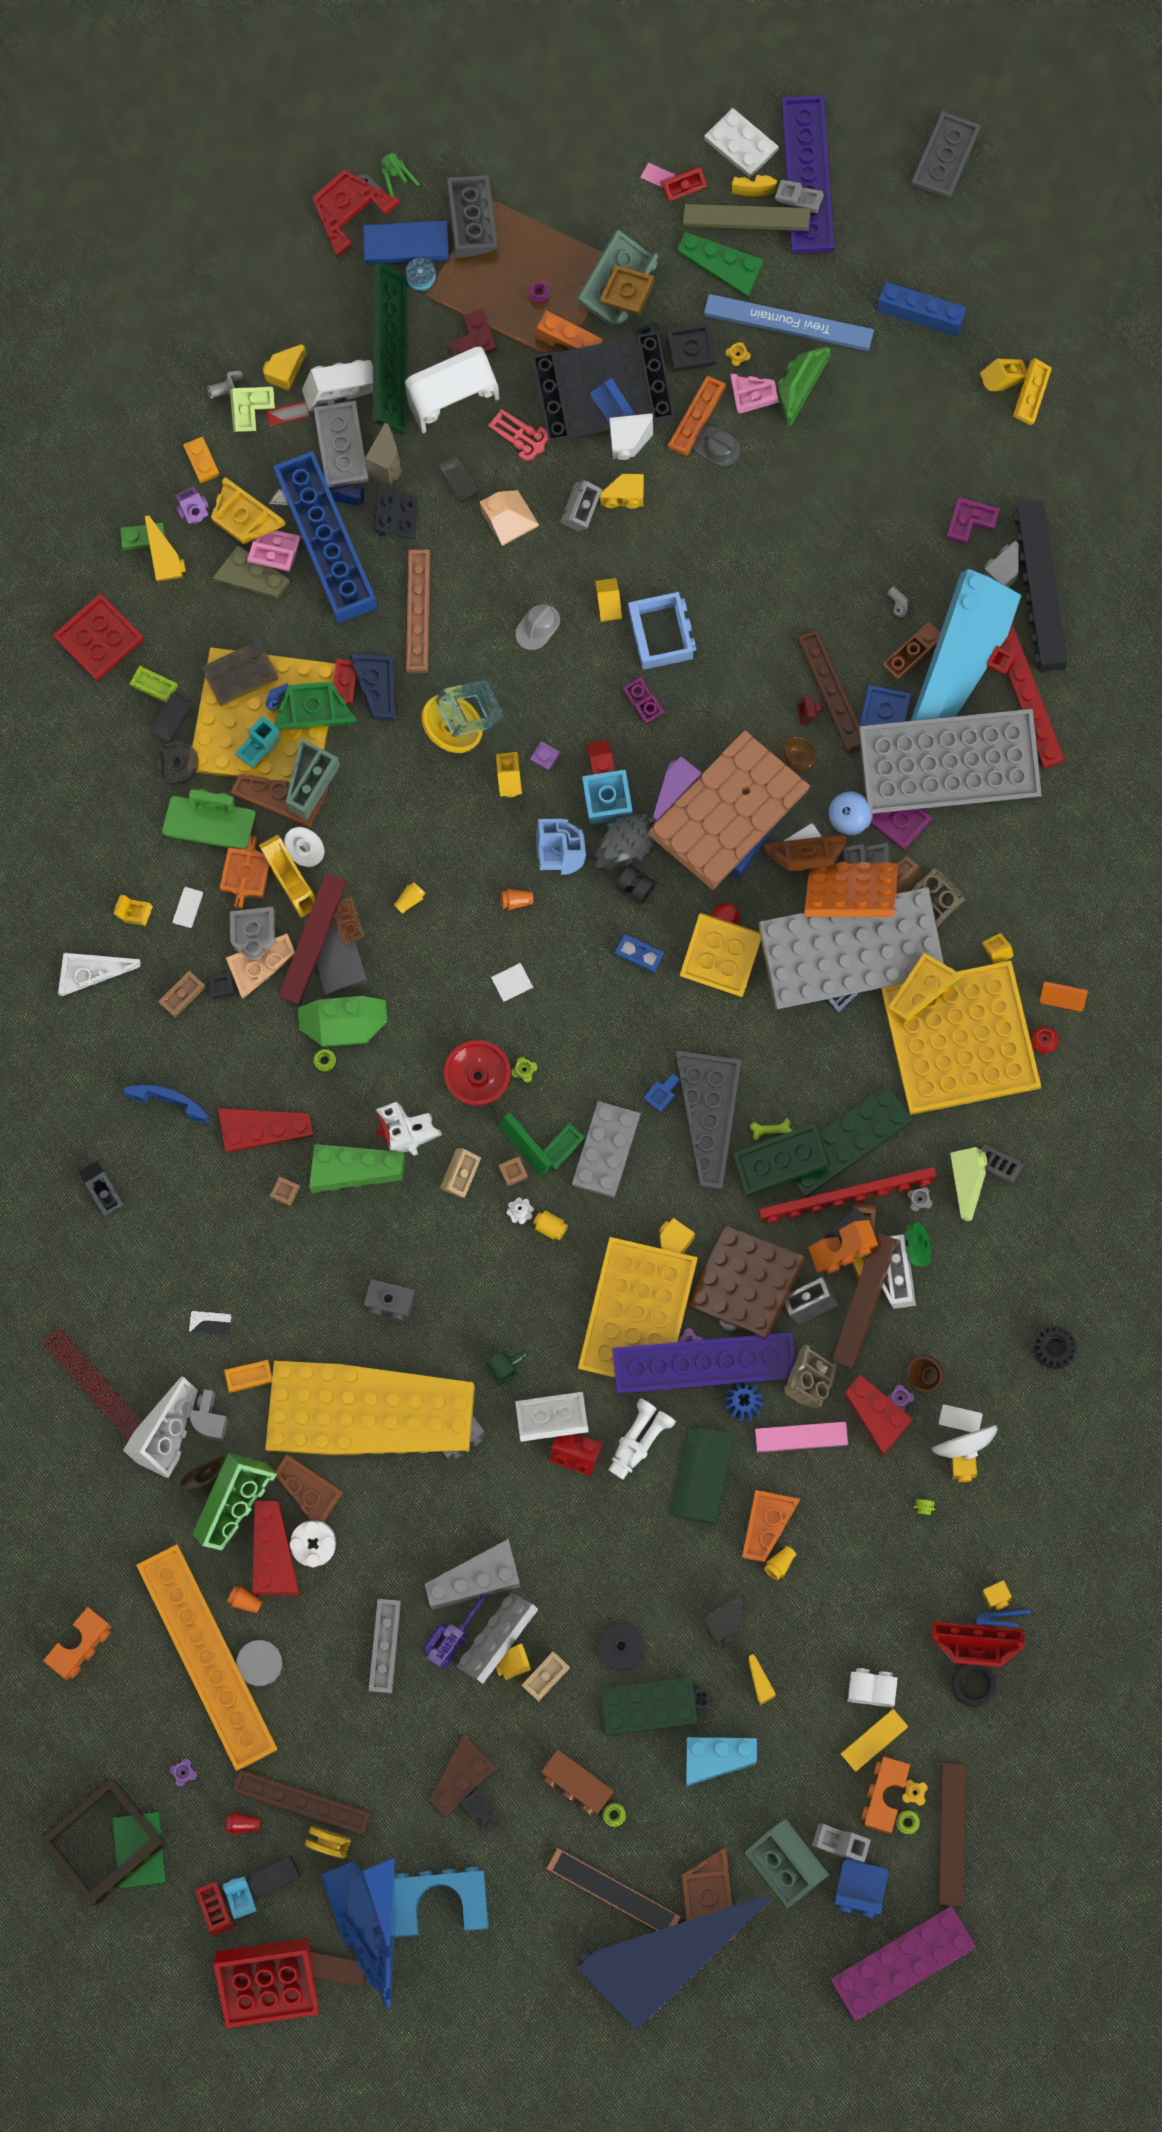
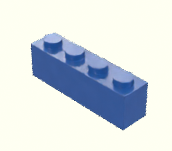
M885 282L878 302L879 312L957 337L965 319L966 307L888 282Z

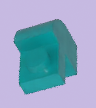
M263 716L250 728L248 740L235 753L251 769L265 755L268 756L272 752L280 738L279 729Z

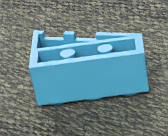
M687 1737V1787L756 1765L757 1738Z

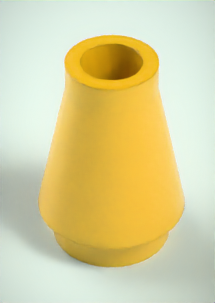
M413 881L410 885L407 884L394 906L403 914L406 910L422 901V897L426 893Z
M785 1546L782 1551L766 1562L764 1571L774 1580L778 1581L780 1578H783L793 1558L796 1556L795 1551Z

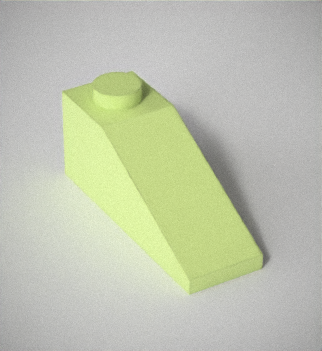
M977 1147L950 1153L961 1218L966 1221H972L986 1174L987 1157Z

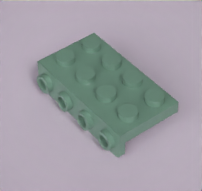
M616 230L575 300L611 327L622 324L627 319L628 313L603 306L599 301L615 265L649 274V272L651 273L658 264L656 260L659 255L657 253L650 254L620 230Z

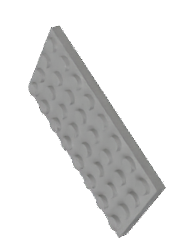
M1033 709L858 727L865 794L870 814L1042 796Z
M929 888L896 894L894 917H805V913L758 922L775 1009L902 984L906 981L924 952L943 963Z

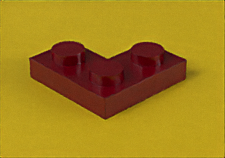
M484 309L463 315L469 335L449 341L454 356L475 347H482L485 353L497 350Z

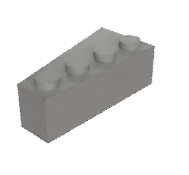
M509 1539L426 1583L425 1587L431 1609L434 1610L480 1598L481 1595L488 1596L521 1587Z

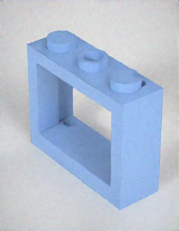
M679 592L628 603V611L642 670L693 659V651H696L694 638L690 639L689 631H692L689 618L685 619L686 603L684 599H680ZM674 607L684 649L650 656L640 614Z

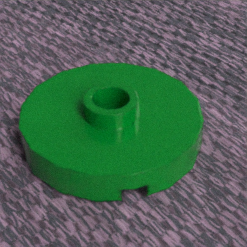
M919 1222L908 1224L904 1234V1239L908 1240L909 1245L906 1246L908 1258L915 1267L928 1266L931 1260V1244L927 1231Z

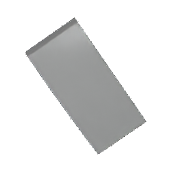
M781 180L775 200L794 208H810L812 213H818L824 194L820 190L803 188L801 183Z

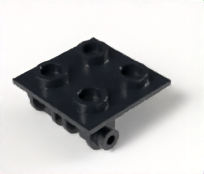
M378 489L374 528L377 535L385 536V533H391L414 539L418 498Z

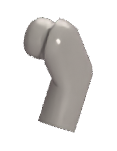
M892 587L887 595L895 601L893 612L898 617H904L908 612V598L896 587Z

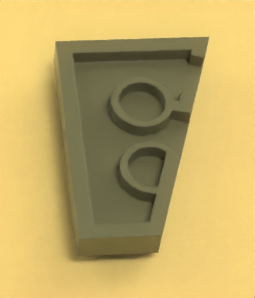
M239 546L235 548L212 578L213 582L226 583L235 588H244L253 591V593L278 599L290 584L288 578L273 568L248 562L249 552Z

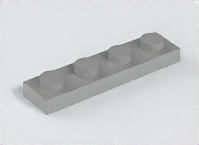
M378 1599L369 1692L392 1694L401 1601Z

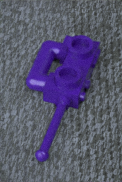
M485 1595L480 1596L474 1608L458 1628L451 1624L448 1627L444 1624H440L423 1648V1652L428 1655L427 1659L443 1670L450 1663L457 1649L465 1641L467 1636L464 1633L465 1627L483 1601L486 1600ZM444 1635L446 1638L443 1640L439 1648L435 1649V1646L438 1644V1642Z

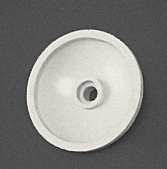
M997 1425L946 1441L932 1447V1451L937 1455L948 1458L964 1456L965 1460L977 1457V1451L987 1446L996 1435Z

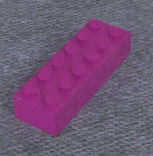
M950 1906L830 1979V1982L855 2022L976 1948V1945L953 1907Z

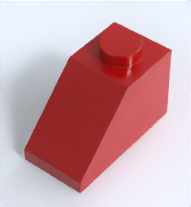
M609 741L588 743L587 749L592 775L614 772Z

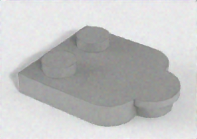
M274 907L230 911V941L232 947L238 952H243L244 957L248 960L261 958L265 949H269L275 943Z

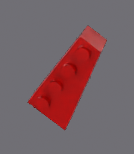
M255 1501L253 1594L255 1596H301L281 1506L278 1501Z

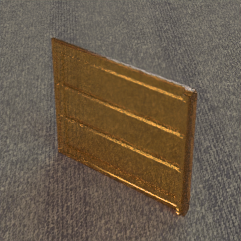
M492 200L497 249L488 253L463 258H455L453 249L449 260L445 262L426 297L462 315L484 309L489 328L542 354L566 351L568 347L562 344L555 343L553 347L535 338L537 326L546 310L578 327L582 325L589 310L575 299L602 252ZM535 282H543L549 287V298L542 303L534 302L529 297V288ZM537 291L535 294L542 295L543 292Z

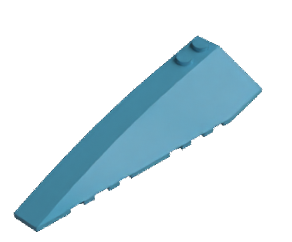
M967 569L960 573L911 721L957 716L988 666L986 664L996 646L1001 647L1008 636L1021 598L1019 593L973 570Z

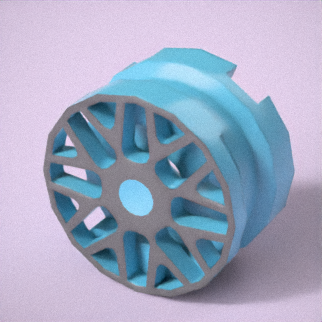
M416 258L407 265V282L413 290H423L424 292L433 287L434 282H436L434 264L430 260Z

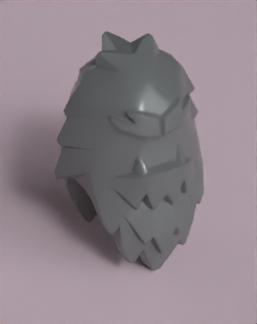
M625 814L623 817L617 818L616 822L608 823L607 827L609 830L601 840V846L594 855L595 857L598 856L596 867L602 868L607 866L606 870L608 871L618 866L623 867L635 858L640 861L645 853H649L650 847L654 844V839L648 835L649 830L654 826V818L648 819L646 814Z

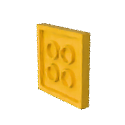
M700 913L680 976L743 997L761 943L760 932Z

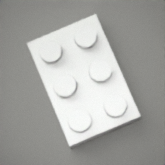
M734 108L704 135L706 142L749 178L779 151L778 145Z
M583 1392L515 1401L520 1441L588 1432Z

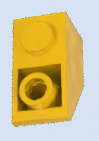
M644 474L620 475L601 492V506L607 508L626 506L631 509L643 506Z

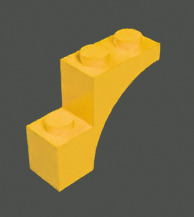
M276 835L260 844L259 847L275 878L285 890L293 908L302 918L311 912L316 898L293 862L279 835Z

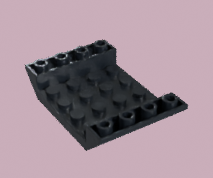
M658 331L572 350L532 356L549 441L610 430L609 423L590 396V392L610 378L613 379L635 415L652 414L653 422L675 417Z

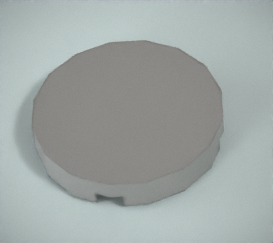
M255 1640L246 1644L239 1651L236 1660L237 1667L244 1681L256 1687L273 1683L279 1677L283 1667L282 1656L278 1648L264 1640Z

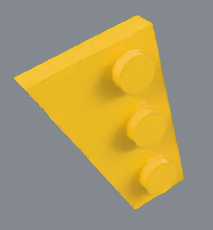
M924 952L888 1006V1009L908 1021L958 981L962 975Z

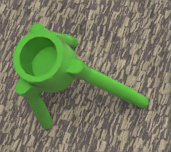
M389 154L382 159L381 163L384 168L381 171L385 177L390 196H394L389 174L391 176L399 175L403 182H407L403 174L404 172L417 187L420 186V183L405 167L403 162L399 161L396 154Z

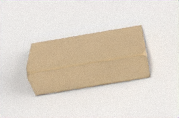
M464 1148L456 1149L440 1189L465 1198L481 1157Z

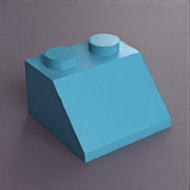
M626 770L582 776L589 825L615 822L617 818H621L625 814H633Z

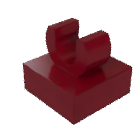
M804 696L797 703L801 725L809 724L816 716L820 715L819 712L824 711L822 703H814L812 696Z

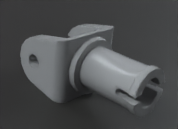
M228 372L224 382L208 385L207 392L210 399L226 394L230 396V389L235 388L233 383L243 378L242 372Z

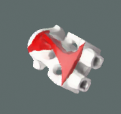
M397 1102L375 1110L380 1124L379 1129L375 1130V1133L387 1141L390 1150L409 1152L415 1156L418 1155L417 1147L442 1136L441 1131L432 1126L430 1113L410 1118L407 1117L401 1105ZM421 1124L422 1128L415 1131L412 1129L414 1125Z

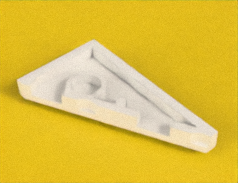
M63 953L58 994L59 996H64L140 967L141 961L140 959Z

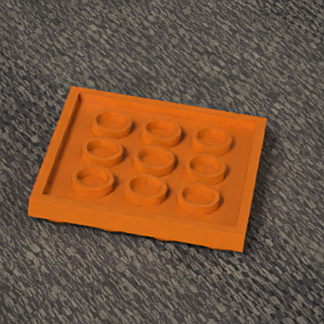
M839 862L822 869L810 868L805 902V917H894L898 863L861 862L858 864Z

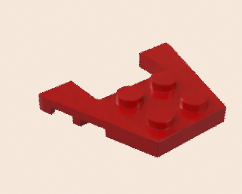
M345 170L313 197L328 237L338 257L353 245L340 228L367 204L373 201L385 215L400 204L396 197L384 193L381 189L371 186L366 181Z

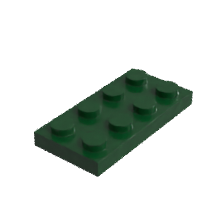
M812 1123L733 1153L747 1196L831 1166L817 1123Z
M692 1677L601 1688L606 1736L698 1724Z

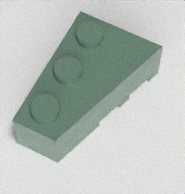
M300 738L286 804L288 811L308 820L339 769L340 764L338 757Z

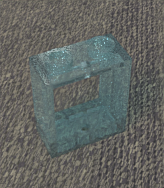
M487 680L443 689L435 699L453 737L495 728L504 718L502 708L499 706ZM475 696L486 718L468 722L458 700Z

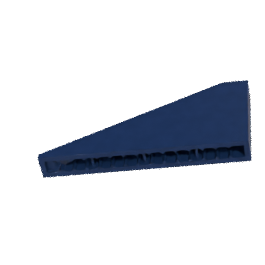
M769 1894L594 1951L593 1953L588 1951L579 1960L582 1964L578 1969L625 2020L638 2031L773 1897Z

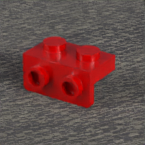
M580 1434L557 1436L551 1448L549 1461L591 1476L603 1442Z

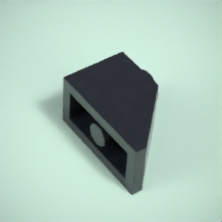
M98 1161L78 1171L104 1217L124 1206Z

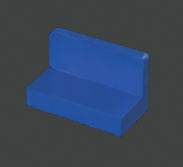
M612 378L590 392V396L609 425L610 418L635 415Z

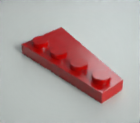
M218 1108L226 1153L314 1137L309 1113Z

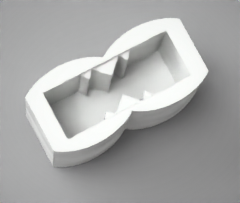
M856 1668V1672L850 1673L848 1702L894 1707L897 1677H892L893 1673L880 1671L879 1675L869 1674L870 1670Z

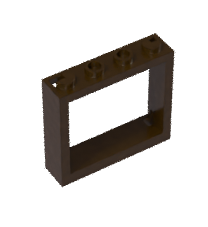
M112 1778L103 1780L97 1786V1791L91 1796L89 1794L79 1801V1806L74 1811L69 1810L61 1817L62 1821L56 1826L49 1827L43 1833L44 1837L40 1839L41 1843L86 1900L93 1906L99 1905L167 1845L119 1783ZM113 1791L151 1840L94 1890L90 1891L53 1842Z

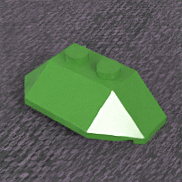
M823 347L799 354L795 361H790L785 379L781 378L778 382L779 403L788 426L791 427L829 360L831 348Z
M366 996L316 1000L298 1008L299 1030L322 1047L367 1043L388 1022L386 1000Z

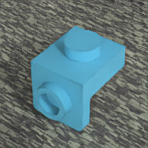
M245 1877L235 1878L223 1884L234 1919L257 1911Z

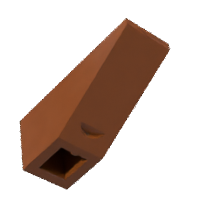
M928 621L882 665L897 680L933 655L941 632Z

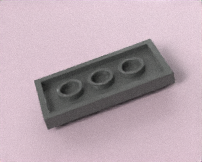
M942 111L912 179L911 186L950 200L981 130V125Z

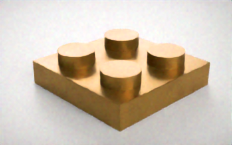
M615 265L599 300L600 304L640 316L656 281L655 277Z

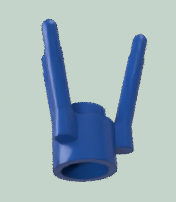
M1031 1610L984 1612V1614H978L977 1625L1017 1627V1623L996 1621V1618L993 1617L1029 1614Z

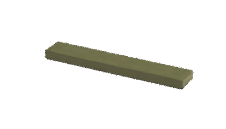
M685 204L683 225L684 227L809 231L811 210L810 208Z

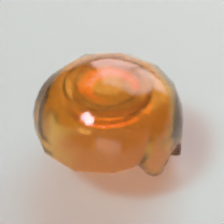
M802 736L791 737L785 743L783 759L787 766L796 771H805L814 764L816 752L812 743L804 741Z

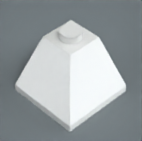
M652 414L610 418L613 459L626 460L634 457L653 436Z

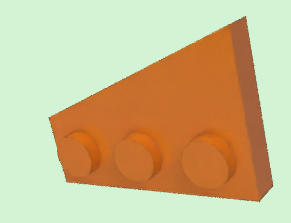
M755 1490L742 1555L743 1559L765 1563L800 1499Z

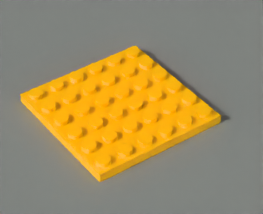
M210 647L189 772L238 778L239 774L267 778V780H283L290 783L300 738L324 750L328 726L279 731L280 738L272 752L268 756L265 755L253 769L241 761L235 753L248 740V731L261 716L274 724L284 696L281 698L278 709L269 710L266 707V699L270 690L286 683L288 685L320 682L333 683L336 664Z
M1011 961L957 971L962 977L956 981V986L946 989L908 1021L888 1009V1006L904 983L881 988L910 1115L1041 1089Z

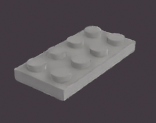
M356 401L314 407L324 476L328 488L369 482Z
M600 1101L597 1102L572 1186L611 1198L616 1197L641 1113Z
M511 1592L503 1600L496 1614L489 1619L487 1626L481 1634L475 1638L470 1649L462 1655L456 1667L483 1684L537 1612L538 1608Z

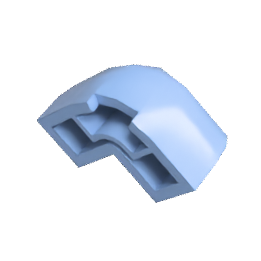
M538 819L536 848L540 870H560L561 875L580 869L585 862L586 856L582 830L568 823L566 819Z

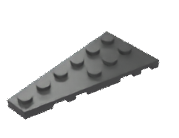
M675 1051L700 1187L723 1190L742 1060Z

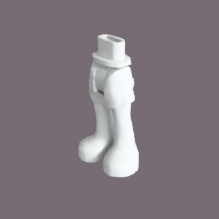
M641 1398L636 1405L639 1411L637 1419L625 1437L619 1440L615 1458L611 1459L613 1463L608 1469L622 1480L628 1472L631 1473L633 1471L632 1469L643 1458H646L647 1451L658 1434L663 1429L672 1428L676 1423L673 1418L659 1411L640 1442H637L636 1439L657 1411L653 1405Z

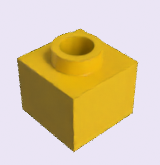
M964 1457L952 1458V1479H958V1482H970L972 1478L976 1477V1457L965 1460Z
M1004 1580L982 1591L989 1610L994 1607L996 1610H1000L1008 1606V1601L1012 1598Z

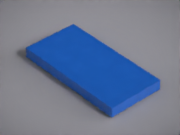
M447 221L363 225L365 264L410 262L416 258H426L430 261L449 260Z

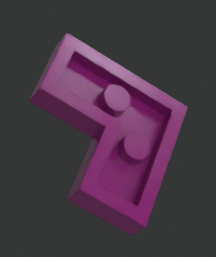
M958 497L946 539L967 544L972 526L994 531L1000 508Z

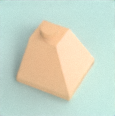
M518 490L497 492L480 501L481 513L501 546L539 526Z

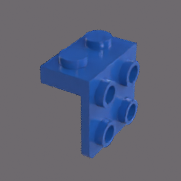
M845 1860L842 1864L834 1906H839L838 1910L846 1913H852V1910L862 1912L861 1916L875 1919V1915L880 1916L889 1871L886 1868Z

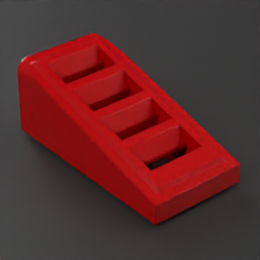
M217 1881L195 1890L209 1932L213 1936L222 1934L235 1927ZM215 1891L216 1895L204 1900L203 1896ZM216 1901L219 1902V1904L207 1908V1905ZM222 1910V1913L211 1917L210 1914Z

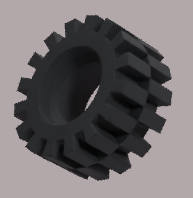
M1051 1326L1038 1335L1034 1345V1353H1036V1359L1041 1361V1365H1046L1048 1369L1055 1368L1056 1370L1060 1367H1066L1072 1361L1076 1352L1075 1338H1072L1071 1332L1068 1333L1067 1329H1060L1059 1326H1055V1328ZM1051 1340H1059L1064 1346V1352L1059 1356L1050 1355L1046 1348L1047 1343Z

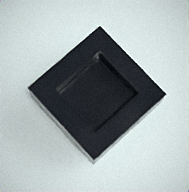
M231 972L209 976L213 999L235 995Z

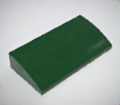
M697 1427L689 1428L671 1516L716 1525L734 1440L733 1433Z

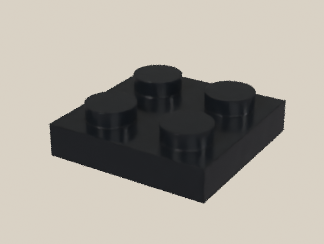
M709 323L667 330L674 372L716 365Z

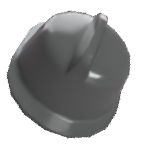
M713 426L703 427L693 445V449L697 454L719 466L734 464L740 455L738 441L730 433Z

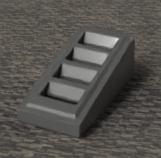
M984 1144L981 1149L985 1155L986 1153L991 1154L985 1166L986 1172L1012 1186L1024 1164ZM994 1157L998 1158L995 1166L991 1167L990 1164ZM1002 1161L1005 1162L1006 1165L1003 1170L999 1171L998 1168ZM1009 1167H1014L1011 1174L1007 1175L1006 1172Z

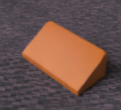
M1045 981L1042 987L1040 1003L1082 1012L1088 991Z

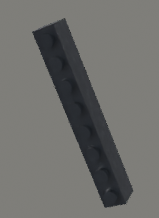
M1043 501L1018 503L1016 511L1013 512L1014 525L1018 524L1016 542L1021 544V551L1019 552L1020 565L1024 564L1022 583L1027 585L1025 603L1030 605L1028 623L1033 625L1031 643L1036 645L1034 664L1039 665V672L1064 670L1067 665V657Z

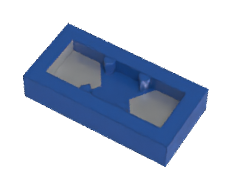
M624 934L615 951V956L655 974L664 956V952Z

